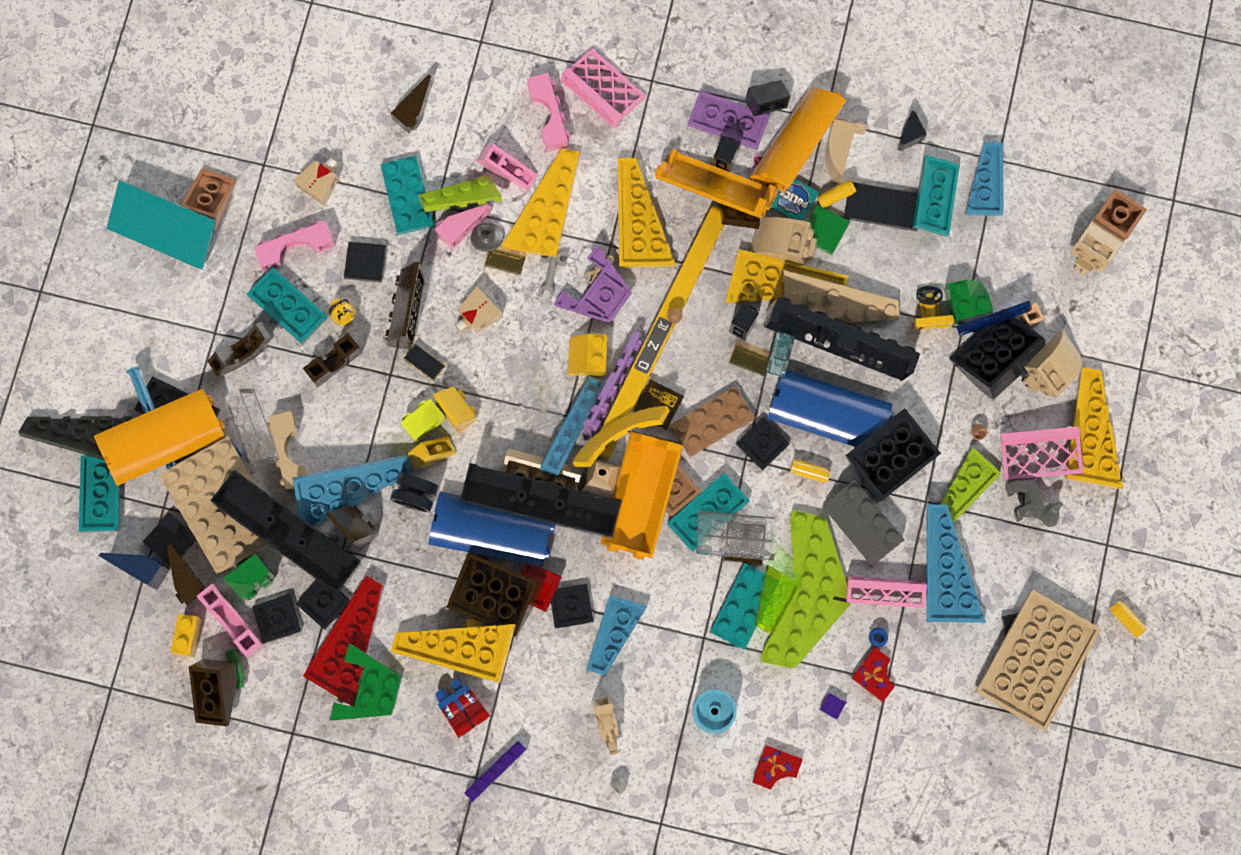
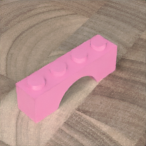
M548 73L527 78V86L532 102L543 104L551 113L548 124L541 129L546 152L568 147L570 135L568 129L564 130L563 123L566 122L563 112L560 113L558 106H561L559 97L554 95L553 90L556 89L554 79H550Z
M317 221L312 223L310 227H301L295 229L293 233L278 235L274 240L261 241L257 246H254L262 270L267 272L272 267L274 269L281 267L285 253L294 246L306 245L319 253L333 248L335 245L326 222Z
M211 584L197 595L207 610L225 628L245 657L251 658L265 646L216 585Z

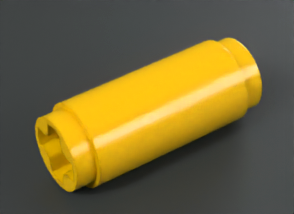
M849 180L821 193L817 198L822 208L853 195L857 191L852 181Z
M793 459L790 472L822 483L828 482L831 470L799 459Z
M1120 600L1110 608L1111 613L1136 638L1147 630L1138 617Z

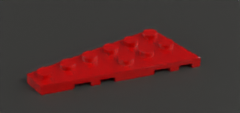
M367 575L303 674V677L352 707L354 706L363 666L344 662L348 644H351L367 654L384 587Z

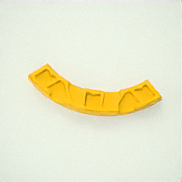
M659 406L640 410L611 423L582 447L572 463L575 467H591L597 457L605 450L604 447L612 440L615 442L627 435L629 430L636 427L641 429L648 426L662 425L669 413L668 407Z

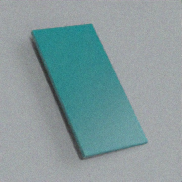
M119 180L106 229L203 270L216 220Z

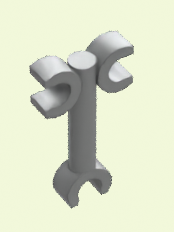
M560 252L557 254V257H540V262L549 263L545 284L539 290L541 297L543 292L548 290L550 292L549 298L552 299L554 295L552 283L556 265L566 267V262L560 261V258L568 257L567 252Z

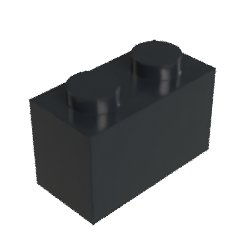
M782 80L749 87L745 101L753 116L786 109L791 96Z
M723 136L714 154L712 166L731 172L738 157L740 143L732 137Z
M742 304L731 322L729 333L746 341L757 323L759 316L757 309L749 304L747 306Z

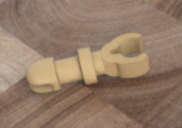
M611 255L607 256L609 261L613 264L615 261L614 257ZM596 265L594 266L595 269L583 276V279H585L587 275L591 276L593 274L592 281L588 282V284H592L602 272V269Z

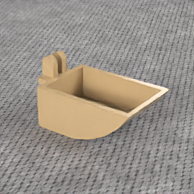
M834 119L825 150V165L832 182L836 186L842 180L854 133L863 135L867 129L865 124L858 123L856 120L849 123L846 119Z
M1093 218L1069 252L1077 257L1074 262L1076 264L1074 269L1076 271L1079 268L1083 269L1081 271L1082 275L1086 272L1090 274L1093 269L1102 273L1125 239Z
M767 217L760 219L759 229L754 231L749 252L803 265L805 258H813L815 256L817 239L813 238L814 229L811 228L810 222L789 218Z
M1063 329L1024 366L1029 374L1024 376L1021 381L1028 390H1032L1034 393L1040 390L1046 396L1058 397L1078 375L1082 367V356Z

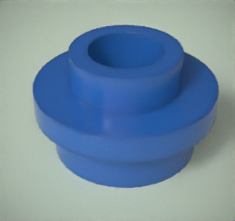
M874 628L870 631L868 639L874 647H882L888 641V634L882 628ZM876 634L881 635V641L875 640Z

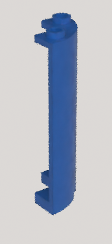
M783 369L767 419L856 447L893 418L894 412L891 411L892 403Z
M440 491L434 510L435 515L431 524L428 545L543 567L544 561L549 559L550 549L547 548L550 533L555 531L554 525L464 504L460 501L461 495Z

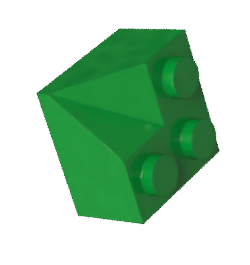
M962 280L947 283L944 288L949 313L954 317L953 325L971 322L993 313L989 293L981 281Z
M254 554L225 576L224 580L242 600L248 599L249 601L258 595L257 591L262 587L264 589L269 587L274 582L273 579L276 576L263 559Z

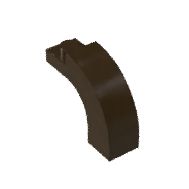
M262 322L256 323L240 341L227 348L215 351L207 362L217 377L232 372L260 355L268 347L267 342L271 336Z

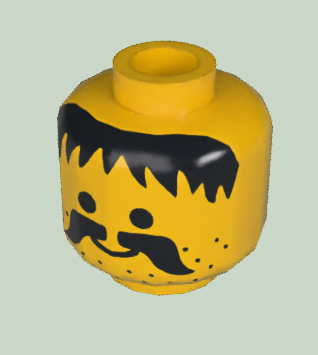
M337 298L330 303L331 307L328 310V314L336 325L344 327L356 319L354 317L356 310L348 299L341 300Z

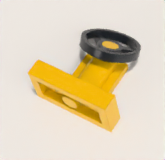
M935 286L920 287L916 292V299L919 301L921 318L914 320L913 330L951 327L954 323L953 315L941 316L939 302L943 299L942 290ZM934 290V292L922 293L921 291Z

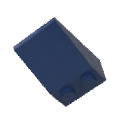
M100 553L98 555L158 590L170 571L165 568L166 563L154 556L148 558L145 555Z

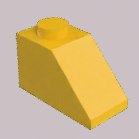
M449 436L422 442L408 452L417 470L429 467L456 454V451Z

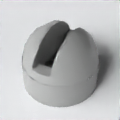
M616 777L610 782L618 794H622L626 790L627 781L625 778Z

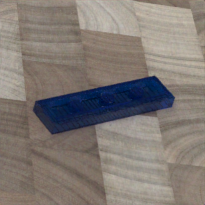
M1026 301L956 326L959 336H963L1030 312L1032 306L1030 301Z

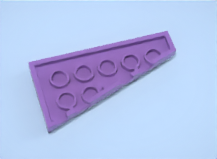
M633 332L623 351V358H619L616 363L615 373L611 372L599 394L598 404L593 405L589 415L590 420L586 419L583 424L584 436L591 439L593 434L596 435L601 427L600 420L606 417L609 411V402L614 401L618 393L617 386L618 384L622 385L626 374H624L626 367H631L634 361L632 355L635 350L639 351L643 341L640 340V333Z

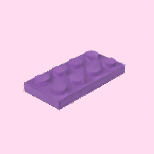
M700 91L687 126L720 138L723 136L732 137L740 145L758 150L770 115L766 113L753 116L749 107Z

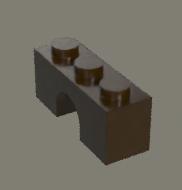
M349 333L334 343V348L322 358L316 357L303 367V370L317 388L363 353Z

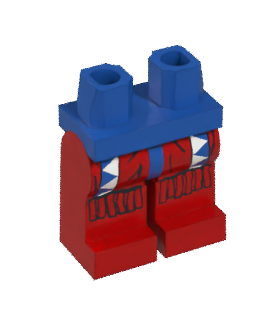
M457 677L450 682V685L455 690L452 695L449 696L445 689L442 688L435 693V696L439 702L437 705L457 737L461 738L474 729L464 711L476 727L491 716L468 684L465 685Z

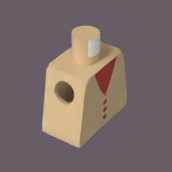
M331 158L328 159L324 166L314 161L293 181L297 188L325 206L338 183L337 175L333 173L338 164Z
M476 287L459 307L458 312L462 319L455 326L461 333L469 327L478 333L502 318V313Z

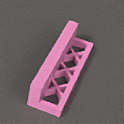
M847 576L846 578L847 603L925 608L927 589L925 581ZM852 588H861L864 592L860 598H851ZM874 589H880L884 594L878 600L873 599L869 595ZM894 590L900 591L903 594V597L898 601H893L888 596ZM913 592H921V603L912 602L908 596Z

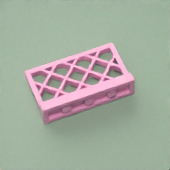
M592 48L573 66L567 67L562 72L561 82L614 129L646 97L645 94ZM592 55L597 60V65L587 64V59ZM576 69H585V76H578L574 71ZM587 69H598V76H588ZM600 69L609 70L611 77L601 76ZM588 80L598 81V88H591L588 85ZM601 81H611V88H601ZM614 81H621L624 84V88H614ZM601 92L612 93V100L603 99ZM614 93H624L625 100H615ZM627 93H635L638 98L636 100H628ZM615 104L625 105V110L620 114L615 109Z
M1079 427L1000 434L1005 480L1083 473ZM1076 439V448L1072 453L1063 447L1067 440ZM1049 441H1053L1059 446L1052 455L1043 448ZM1028 443H1034L1039 447L1033 456L1023 450ZM1017 444H1024V446L1021 448ZM1005 445L1016 446L1019 449L1018 453L1011 458L1006 453ZM1060 448L1069 454L1063 464L1054 457ZM1040 450L1050 456L1044 465L1034 459ZM1021 451L1030 458L1024 467L1015 461V458ZM1073 457L1078 461L1079 470L1068 469L1065 466L1066 462ZM1051 459L1061 465L1056 472H1050L1045 468ZM1032 460L1041 467L1034 474L1025 469ZM1012 462L1021 468L1017 475L1008 476V467ZM1063 467L1067 471H1060V469ZM1042 469H1044V470L1046 471V473H1040V472H1041ZM1023 470L1027 473V474L1020 475Z

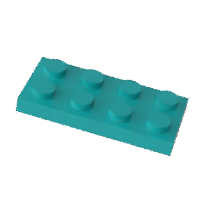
M417 156L380 164L397 235L434 227L431 212H425L419 201L418 195L426 192Z
M929 155L923 157L913 228L945 237L950 235L960 164Z
M273 267L247 293L250 299L302 345L328 319L324 312Z
M81 455L79 532H119L120 485H116L104 460Z
M723 473L667 523V526L693 553L746 506L750 500Z
M744 563L710 633L745 651L779 580Z

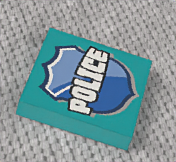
M794 179L785 193L778 190L779 192L771 209L789 219L803 221L819 192Z

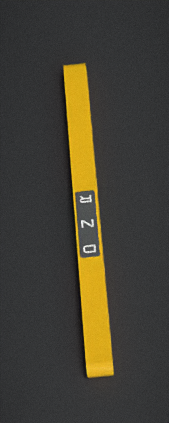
M712 205L602 429L620 418L633 413L676 323L669 321L667 310L682 309L683 311L725 226L721 224L719 207ZM619 439L615 442L614 440L609 442L599 456L609 460Z

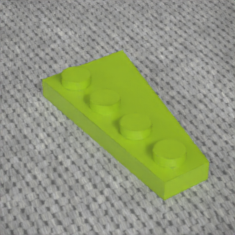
M489 174L418 195L425 212L450 209L453 205L467 207L468 203L476 202L479 205L486 204V201L495 200L496 203L502 202V196Z
M974 447L970 450L940 505L948 506L953 523L1001 474Z

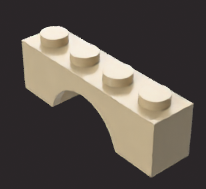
M292 411L269 416L270 422L267 423L269 433L273 434L274 438L271 441L273 451L277 452L278 456L275 462L278 471L281 470L282 473L280 478L282 489L285 488L288 493L294 492L292 477L308 475L305 466L291 462L287 454L290 440L298 433L295 416Z

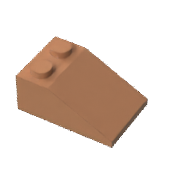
M201 168L180 205L216 220L215 233L223 219L237 179Z

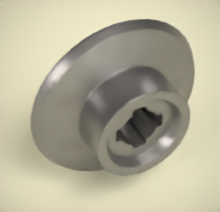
M493 223L478 225L470 236L473 247L483 252L497 249L504 239L502 229Z

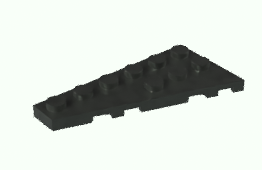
M63 416V419L27 417L18 433L21 437L104 460L94 435L134 418L131 416H124V418H112L111 416L71 418L70 416Z

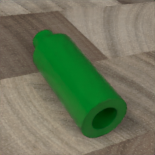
M239 649L226 651L227 661L235 662L236 688H244L243 681L246 680L240 651Z

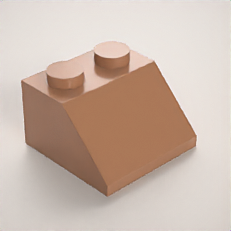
M1115 188L1094 219L1126 240L1147 209Z

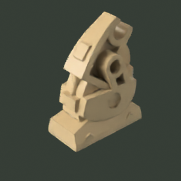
M611 696L591 700L602 740L606 742L610 755L618 754L617 738L619 735Z

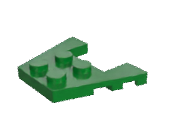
M348 644L344 662L363 666L354 706L333 702L329 720L392 715L401 676L360 649Z

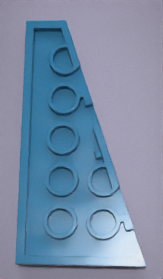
M403 455L292 477L299 517L312 526L319 525L329 518L327 513L348 505L352 507L362 502V499L375 495L384 487L395 484L398 473L411 475L408 456Z
M927 504L926 622L986 623L948 506Z

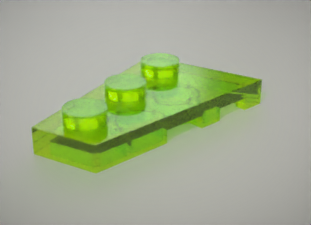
M766 565L754 626L773 636L801 584L770 565Z

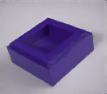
M828 693L820 711L837 720L847 702Z

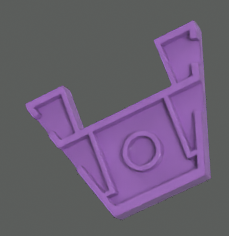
M596 245L587 259L602 269V272L580 302L563 291L554 305L611 323L632 292L602 249Z

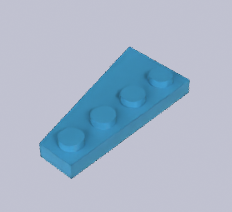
M983 143L965 215L1003 216V143Z
M612 595L609 596L586 668L587 671L603 676L607 674L647 606Z

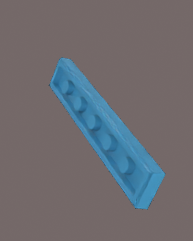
M590 375L588 376L542 462L540 470L558 477L584 428L585 420L589 418L593 405L597 403L605 382Z

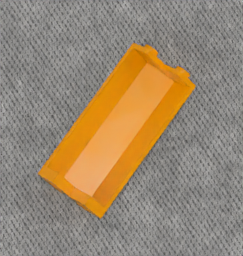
M630 432L612 499H622L614 538L612 540L602 537L600 541L601 545L607 546L606 550L618 553V549L633 553V558L644 560L645 557L653 558L682 452V445Z

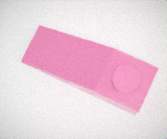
M494 144L485 145L476 162L489 171L527 191L537 177L535 172Z
M485 204L448 216L445 220H440L434 229L436 236L453 250L492 212L491 206Z

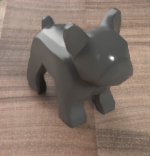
M1037 478L1024 481L1016 480L1006 486L1005 489L1008 497L1014 493L1023 495V507L1018 508L1014 512L1017 522L1021 521L1024 517L1041 520L1047 527L1057 525L1059 510L1063 502L1049 503L1045 501L1036 483Z

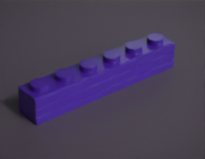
M517 741L464 794L474 802L527 749Z

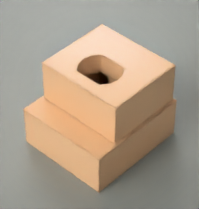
M1033 303L1019 311L1022 322L1028 327L1037 325L1044 320L1037 303ZM1028 315H1032L1033 318L1029 320Z

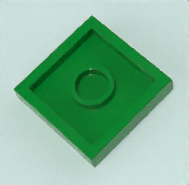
M819 205L815 207L808 220L811 228L814 229L813 238L817 239V248L833 255L850 221Z

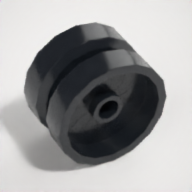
M398 473L395 483L402 489L392 490L390 500L412 510L430 513L433 502L427 497L436 496L439 486L417 476Z

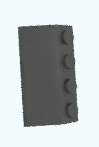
M855 480L823 506V509L871 567L905 540Z

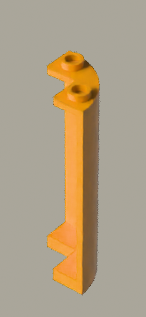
M819 88L809 89L749 178L765 186L770 183L785 193L847 100L839 92L833 93Z
M673 149L672 153H668L666 162L663 161L655 172L656 179L760 219L766 215V210H770L779 192L775 186L770 184L769 187L683 155L676 149Z
M202 388L94 435L116 485H121L224 439L223 430H225V426L221 419L217 420L211 407L214 405L210 394L206 395Z

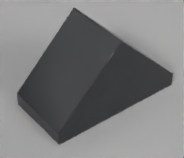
M911 111L897 149L899 151L918 144L926 138L927 133L915 111Z

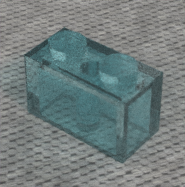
M776 332L766 373L780 377L785 376L795 336Z

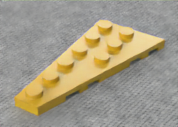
M561 148L501 246L503 249L546 257H557L579 162V151Z
M617 158L619 268L676 267L637 159Z
M739 249L725 304L773 301L777 297H784L783 270L847 286L849 276Z
M1082 367L1072 427L1080 428L1083 473L1065 475V479L1122 490L1124 487L1123 482H1121L1114 434L1108 414L1109 408L1105 398L1106 392L1102 371ZM1076 439L1070 440L1069 452L1072 453L1076 448ZM1071 457L1067 461L1066 467L1070 470H1079L1078 461Z
M516 625L395 633L391 652L500 683Z

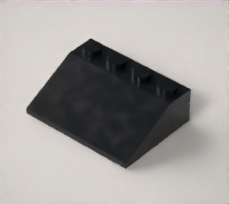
M1004 312L994 316L958 349L949 360L981 392L994 400L1026 370L1024 366L1046 343L1043 336L1010 313Z
M904 408L847 453L845 457L864 487L878 503L928 465L941 452Z

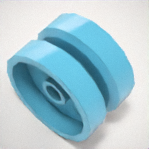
M712 689L698 696L693 705L692 716L694 723L700 730L715 735L723 733L732 726L736 719L737 709L734 700L729 694L722 690ZM717 708L718 714L712 715L711 709Z

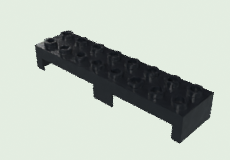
M777 297L769 306L763 323L764 328L901 381L914 373L920 353L916 352V349L911 346H901L893 339H883L875 332H865L860 326L847 325L842 319L829 318L824 312L811 311L808 306L793 304L790 299L785 297ZM806 334H811V341L805 339ZM825 341L830 343L828 348L824 347ZM861 354L865 356L864 361H859ZM869 358L873 359V364H868L867 360ZM877 361L882 362V368L876 367Z
M469 463L460 501L464 504L612 540L622 506V499H612L559 486L556 483L543 480L538 481L480 467L473 463Z
M236 470L231 473L210 500L212 505L336 595L341 593L362 565L359 559Z

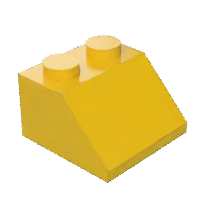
M585 334L570 337L568 375L606 377L607 335Z
M453 386L433 395L436 404L457 433H460L477 421L475 417L477 412L471 404L467 406L464 401L466 397L460 389L457 391Z

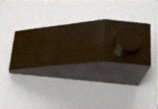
M429 74L391 112L392 120L408 134L412 130H416L422 120L433 85L432 76Z
M169 544L167 550L174 588L177 592L175 596L181 604L185 602L188 605L197 599V595L205 590L206 587L173 544Z

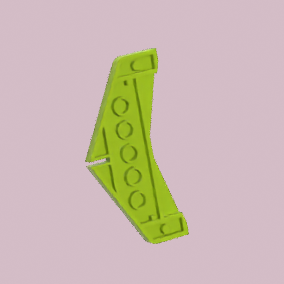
M792 510L789 521L795 591L765 645L760 662L785 668L797 667L851 605V603L833 600L834 597L846 599L847 582L827 520L822 516Z

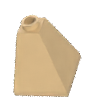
M596 459L591 467H586L580 491L612 498L621 465Z

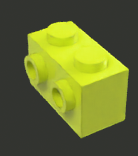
M431 399L420 402L417 405L418 409L413 413L409 412L404 415L403 421L400 422L401 426L416 444L446 420L445 415Z

